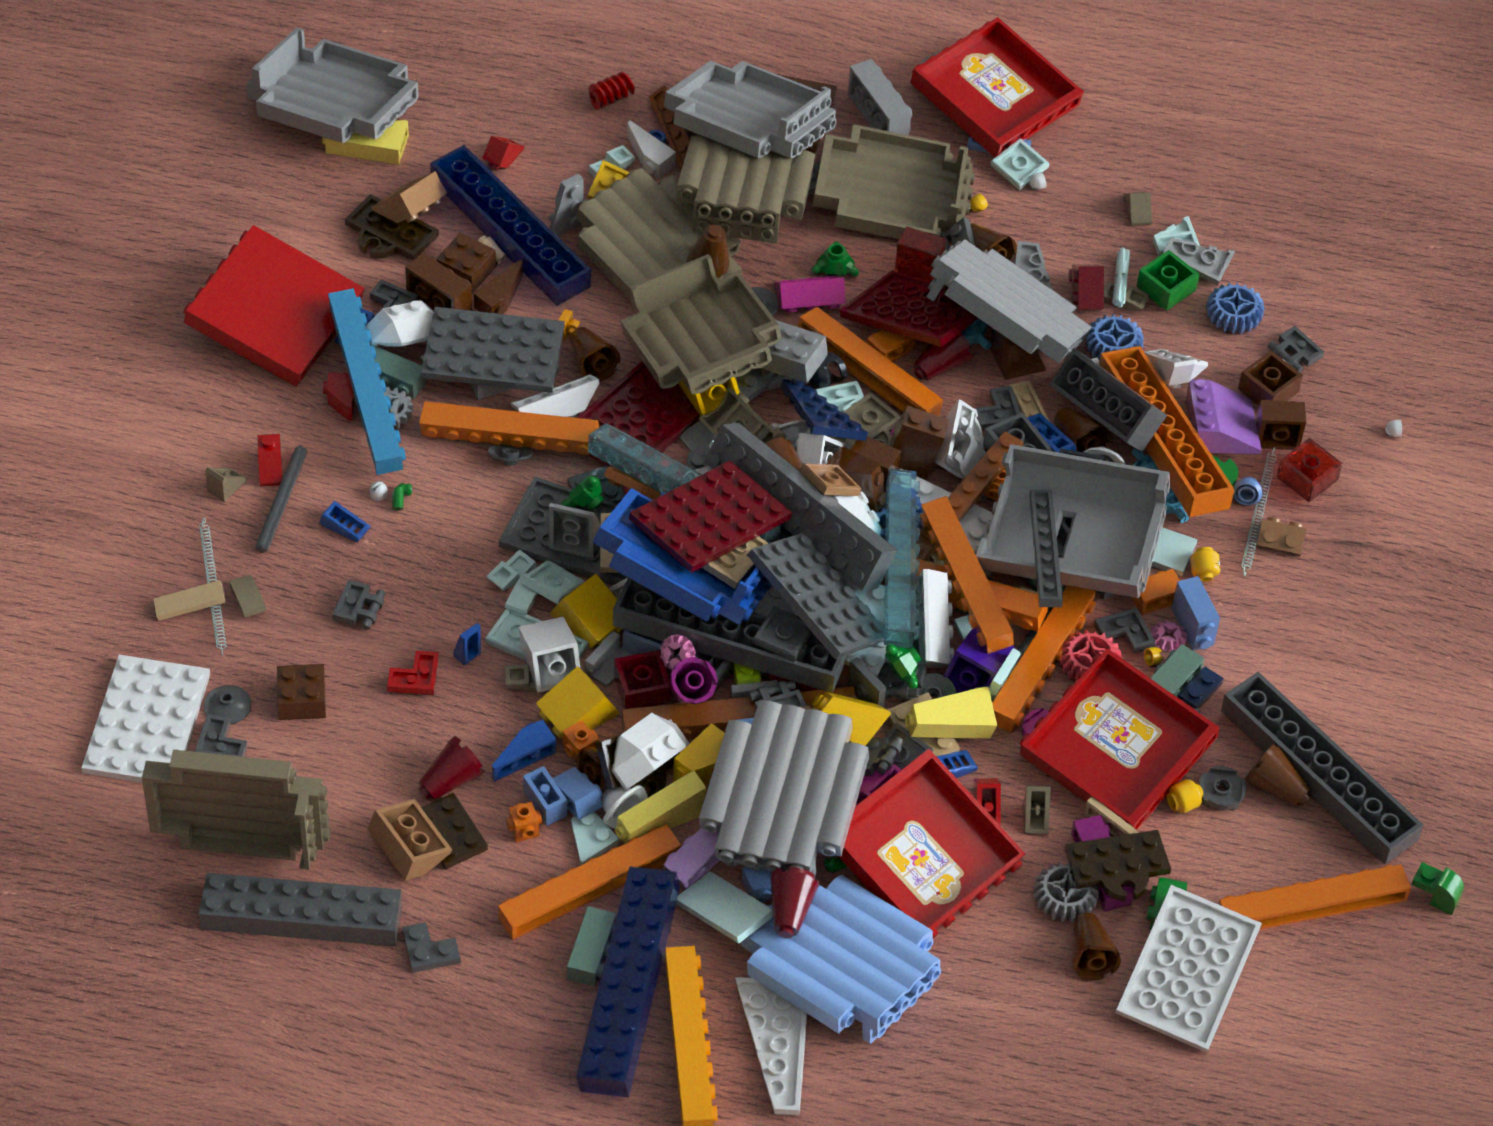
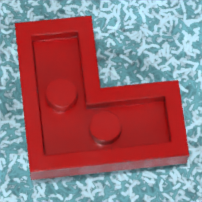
M416 650L413 669L390 668L387 692L434 695L439 652Z

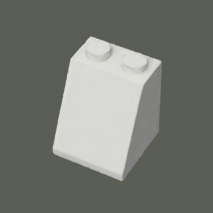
M564 617L519 627L521 647L537 693L551 690L577 666L580 668L577 641Z

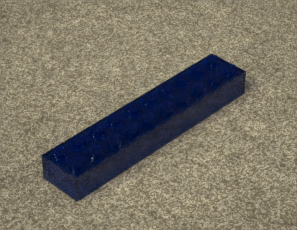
M465 145L430 163V173L436 171L447 192L446 196L487 237H491L513 263L521 260L523 262V273L556 306L591 287V269Z
M629 866L576 1075L580 1092L629 1098L680 890L678 875L675 871Z

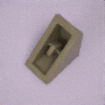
M1151 192L1123 193L1131 226L1152 225Z
M207 467L205 471L207 491L224 502L247 480L246 477L231 468Z
M1026 786L1023 802L1024 833L1049 834L1050 786Z

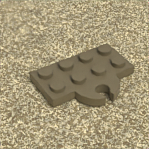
M870 392L844 411V413L850 416L851 420L861 424V427L868 432V437L890 446L892 436L889 431L895 428L901 416ZM827 436L850 445V449L856 442V439Z

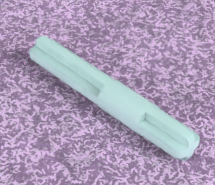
M1124 247L1120 248V251L1117 252L1112 301L1113 305L1118 306V308L1123 307L1126 300L1130 251L1128 249L1125 250Z

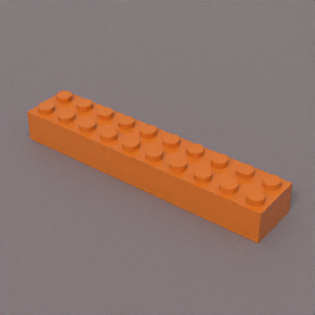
M1141 346L1101 353L1099 365L1167 414L1145 448L1158 469L1169 472L1170 487L1188 516L1194 517L1230 509L1235 489Z

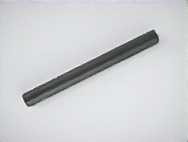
M302 445L294 449L255 547L261 553L269 550L308 453L307 449Z

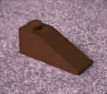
M518 260L474 292V308L479 312L504 314L508 310L523 277V262Z

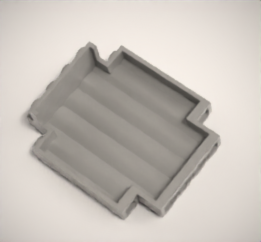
M300 28L293 30L252 68L251 75L253 78L246 85L248 99L256 101L258 116L341 143L347 142L353 133L373 139L381 137L386 128L391 127L395 120L402 116L407 108L412 106L419 97L418 82L408 79L407 65L322 39L313 49L305 47L304 30Z
M710 60L665 92L664 108L675 112V125L756 158L767 155L770 150L788 158H794L800 155L803 150L812 146L814 141H817L819 138L821 139L825 133L833 130L836 125V110L829 107L831 104L830 88L822 87L820 92L744 61H741L733 68H729Z
M967 240L958 241L948 251L945 250L941 256L938 255L931 265L934 269L930 275L934 279L928 286L930 292L927 297L934 302L940 291L947 286L946 296L1030 354L1038 349L1057 363H1060L1071 353L1073 348H1077L1084 341L1092 326L1073 314L1077 308L1075 305L993 249L989 252L987 250L983 252Z
M759 700L752 724L740 720L728 721L699 816L701 829L711 833L719 832L715 845L716 858H719L720 861L727 865L746 866L751 870L761 869L773 872L777 868H781V871H788L789 867H797L816 875L815 859L817 852H821L826 856H842L869 759L868 747L858 743H849L853 729L852 718L841 714H828L819 710L803 709L794 705H781L773 701Z

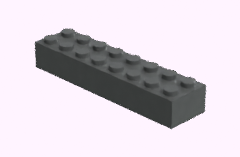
M207 873L199 910L201 930L396 947L402 911V890Z

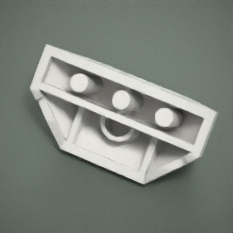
M421 300L381 309L365 326V329H369L372 342H369L370 346H378V344L383 346H406L428 341L434 310Z
M1165 349L1145 351V354L1168 388L1182 387L1181 384L1189 383L1208 367V362L1180 353H1172Z
M590 374L555 387L552 393L541 392L511 403V406L519 412L574 418L578 416V413L585 411L599 385V379Z
M959 399L946 417V419H949L945 439L934 462L961 479L963 477L956 470L949 468L944 463L946 455L949 454L953 458L955 452L961 453L964 443L955 438L957 429L964 433L965 428L969 426L973 430L975 440L982 448L984 447V437L981 426L976 418L978 417L977 410Z
M862 491L859 496L829 495L880 536L881 527L878 524L880 519L873 510L869 509L867 505L869 501Z
M650 713L618 737L612 772L626 791L687 747L689 742L675 723Z

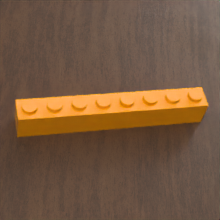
M695 946L665 948V967L682 1126H713V1122L718 1121L717 1106H712V1099H715V1085L710 1084L709 1077H713L712 1062H707V1056L711 1055L710 1040L705 1041L704 1035L708 1034V1021L703 1019L702 1012H706L705 997L700 998V991L704 990L703 976H698V970H701V957L696 955Z

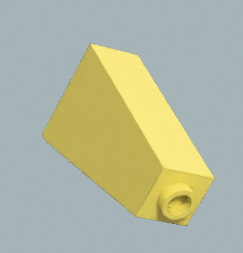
M395 121L377 139L353 133L347 142L341 143L323 137L322 144H325L326 153L399 165L409 136L408 121Z
M980 687L913 704L909 714L905 717V724L909 728L911 737L990 739L997 727L988 687Z
M692 771L618 816L617 826L615 827L618 839L623 840L626 844L632 838H639L653 828L667 824L672 829L698 818L705 800V785L696 772Z

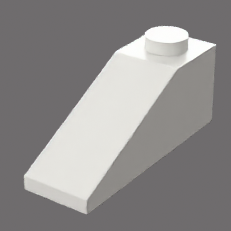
M631 120L628 122L627 137L643 169L648 174L660 179L676 166V152Z

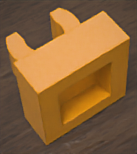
M564 309L559 318V321H565L562 340H565L567 335H571L580 325V321L573 319V311Z

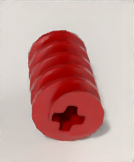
M622 71L617 75H612L610 78H605L603 81H598L596 84H591L588 92L593 107L599 110L600 104L606 107L607 101L613 104L614 98L620 101L621 95L624 98L628 97V92L634 95L635 88L631 78Z

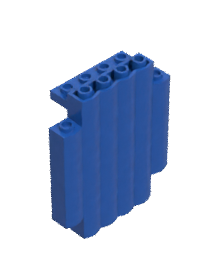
M631 488L599 527L592 542L614 554L609 567L705 621H708L711 617L715 619L719 613L738 625L743 620L747 622L752 612L756 610L759 602L763 600L767 591L772 586L756 565L751 568L735 589L703 568H699L691 573L629 520L631 511L653 501Z

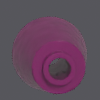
M698 657L683 659L672 670L670 678L671 694L674 699L684 703L699 704L705 702L713 695L716 689L717 675L715 669L709 662Z

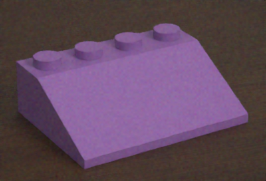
M1191 380L1188 383L1186 397L1189 421L1210 453L1261 454L1262 450L1252 400L1211 380Z

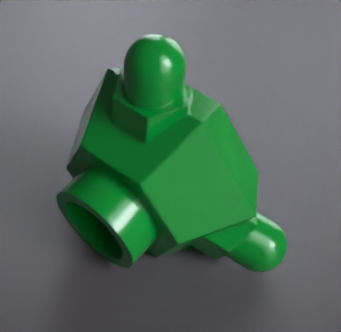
M837 241L833 242L816 260V265L811 268V272L815 275L821 272L827 276L843 277L845 274H850L853 277H857L859 275V269L854 265L855 262L845 247Z
M590 475L569 492V498L564 499L561 505L567 507L587 506L590 510H593L605 500L601 495L603 493L601 480Z
M887 645L885 660L893 673L901 682H907L909 688H917L918 681L915 672L921 657L912 645L907 648L903 645Z

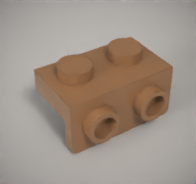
M1274 517L1262 520L1257 546L1301 556L1307 530L1302 528L1303 524L1290 522L1288 525L1280 523L1281 520Z

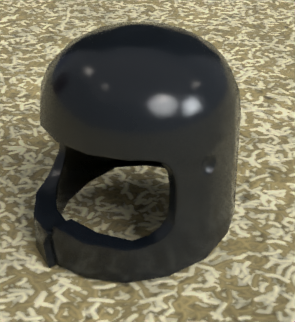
M827 352L828 355L808 381L813 388L829 387L832 383L842 382L848 378L849 373L844 362L835 353ZM831 362L836 363L841 377L832 374L827 364Z

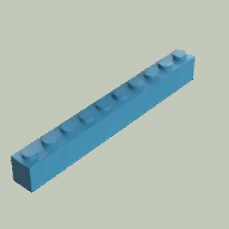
M354 288L328 293L329 308L376 474L380 475L403 470L402 461L406 460L404 447H399L398 444L401 443L399 430H394V426H396L394 413H389L391 403L389 396L384 395V392H386L385 381L379 378V375H381L380 364L374 361L377 358L374 345L370 346L369 343L372 342L370 330L365 329L367 325L365 313L360 312V309H362L360 296L356 297Z

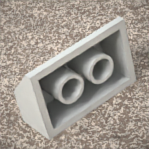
M799 433V439H797L795 447L802 464H826L840 447L850 450L851 446L824 435Z

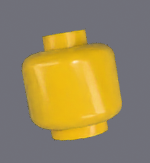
M1197 548L1190 556L1191 573L1194 577L1199 576L1202 582L1212 581L1213 577L1220 573L1219 554L1213 548Z
M1186 779L1169 788V793L1166 796L1167 802L1173 811L1184 814L1201 805L1203 790L1199 784Z

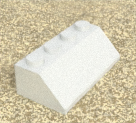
M923 569L917 577L920 664H925L926 668H947L954 656V650L950 648L949 639L953 638V626L949 625V616H952V602H948V593H951L952 584L951 580L947 579V573L930 569Z

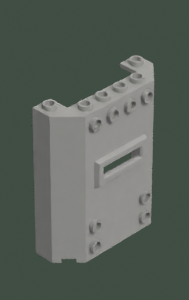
M1010 444L1008 453L1005 452L1002 459V465L1005 466L1006 477L1004 483L999 485L998 496L1000 497L998 502H994L993 519L989 520L987 524V539L981 537L979 546H975L974 549L982 569L1036 579L1029 492L1030 490H1052L1056 536H1058L1063 517L1073 518L1062 556L1059 557L1061 584L1139 598L1140 593L1145 591L1166 516L1167 507H1165V502L1170 489L1169 472Z

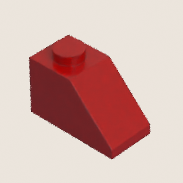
M491 136L482 159L488 161V166L499 170L500 167L508 168L524 150L525 146L508 138Z
M328 372V380L323 382V394H327L328 404L345 419L353 421L355 396L348 373Z
M280 434L257 435L260 487L280 486L282 481Z
M997 778L974 779V798L1001 826L1000 781Z

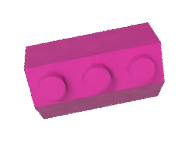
M840 276L774 281L779 308L785 309V312H797L799 307H806V310L810 311L822 305H827L828 309L840 308V304L846 303L844 278Z

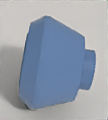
M1243 477L1233 485L1235 489L1233 498L1238 503L1250 506L1260 501L1262 488L1255 478Z

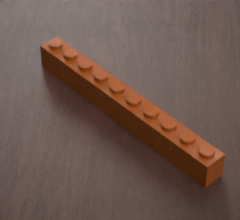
M854 686L835 688L833 691L834 694L856 699ZM813 690L800 693L806 706L809 705L812 709L814 707L812 703L819 694L824 695L827 691ZM749 697L705 701L699 704L682 703L622 709L623 733L650 713L666 720L672 719V722L678 726L687 740L695 739L711 723L725 733L729 720L754 718L756 713L755 702L759 700L751 701Z

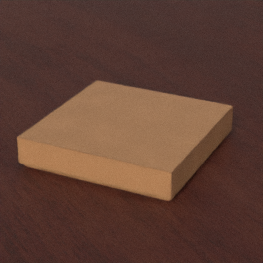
M804 463L801 466L800 471L824 495H860L861 487L839 465Z

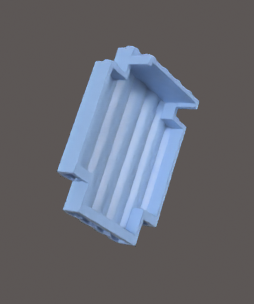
M843 875L836 877L826 889L819 885L799 933L796 936L788 939L780 937L774 931L772 918L741 942L743 948L753 953L747 961L749 977L755 979L838 1034L845 1027H849L854 1019L862 1023L863 1040L869 1044L877 1037H881L893 1022H897L900 1019L902 1013L908 1007H912L924 992H928L933 985V981L937 980L941 973L940 959L927 952L933 945L932 930Z

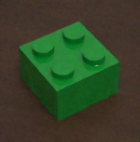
M1167 250L1139 270L1136 287L1148 293L1150 299L1165 311H1168L1196 291L1199 273L1173 252Z

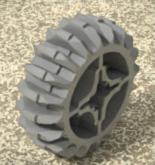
M1059 861L1057 867L1050 864L1048 869L1043 868L1041 874L1036 877V884H1034L1033 888L1035 902H1038V909H1044V916L1051 914L1052 920L1058 917L1061 918L1062 923L1065 919H1069L1073 923L1075 917L1082 913H1091L1092 909L1096 907V900H1098L1099 896L1098 886L1077 889L1069 862L1067 865H1063ZM1065 888H1067V897L1065 896Z

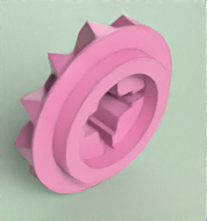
M1168 620L1163 623L1158 621L1156 626L1152 627L1151 635L1156 642L1155 646L1159 649L1171 652L1173 649L1177 650L1181 644H1186L1187 633L1184 631V626H1179L1177 621L1174 623L1168 622ZM1165 632H1167L1168 634L1173 633V637L1171 638V636H1165Z
M680 634L671 635L664 639L663 645L660 647V658L663 659L664 666L671 670L683 659L695 657V649L692 642ZM681 648L679 652L680 658L676 657L672 659L674 655L673 649L676 650Z

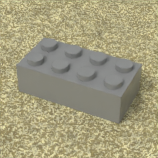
M872 59L850 66L848 97L870 127L909 135L911 131L912 110L904 103L900 93L896 92L892 87L891 81L884 76L880 66H877Z
M777 321L782 339L776 344L769 346L772 361L761 368L808 383L828 355L826 336Z

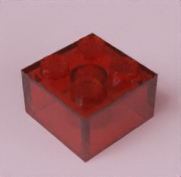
M906 226L897 243L894 271L932 281L934 277L930 274L934 268L931 265L937 256H941L945 251L946 238Z
M1308 438L1280 460L1276 477L1307 502H1311L1338 481L1343 463L1314 440Z

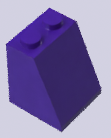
M976 628L971 629L956 650L943 677L951 680L955 686L956 693L980 687L989 688L1015 646L1012 645L988 654L985 647L980 646L978 643Z

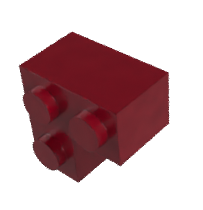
M1072 264V269H1069L1068 272L1069 282H1072V286L1075 287V292H1072V304L1078 310L1104 309V266L1098 264Z

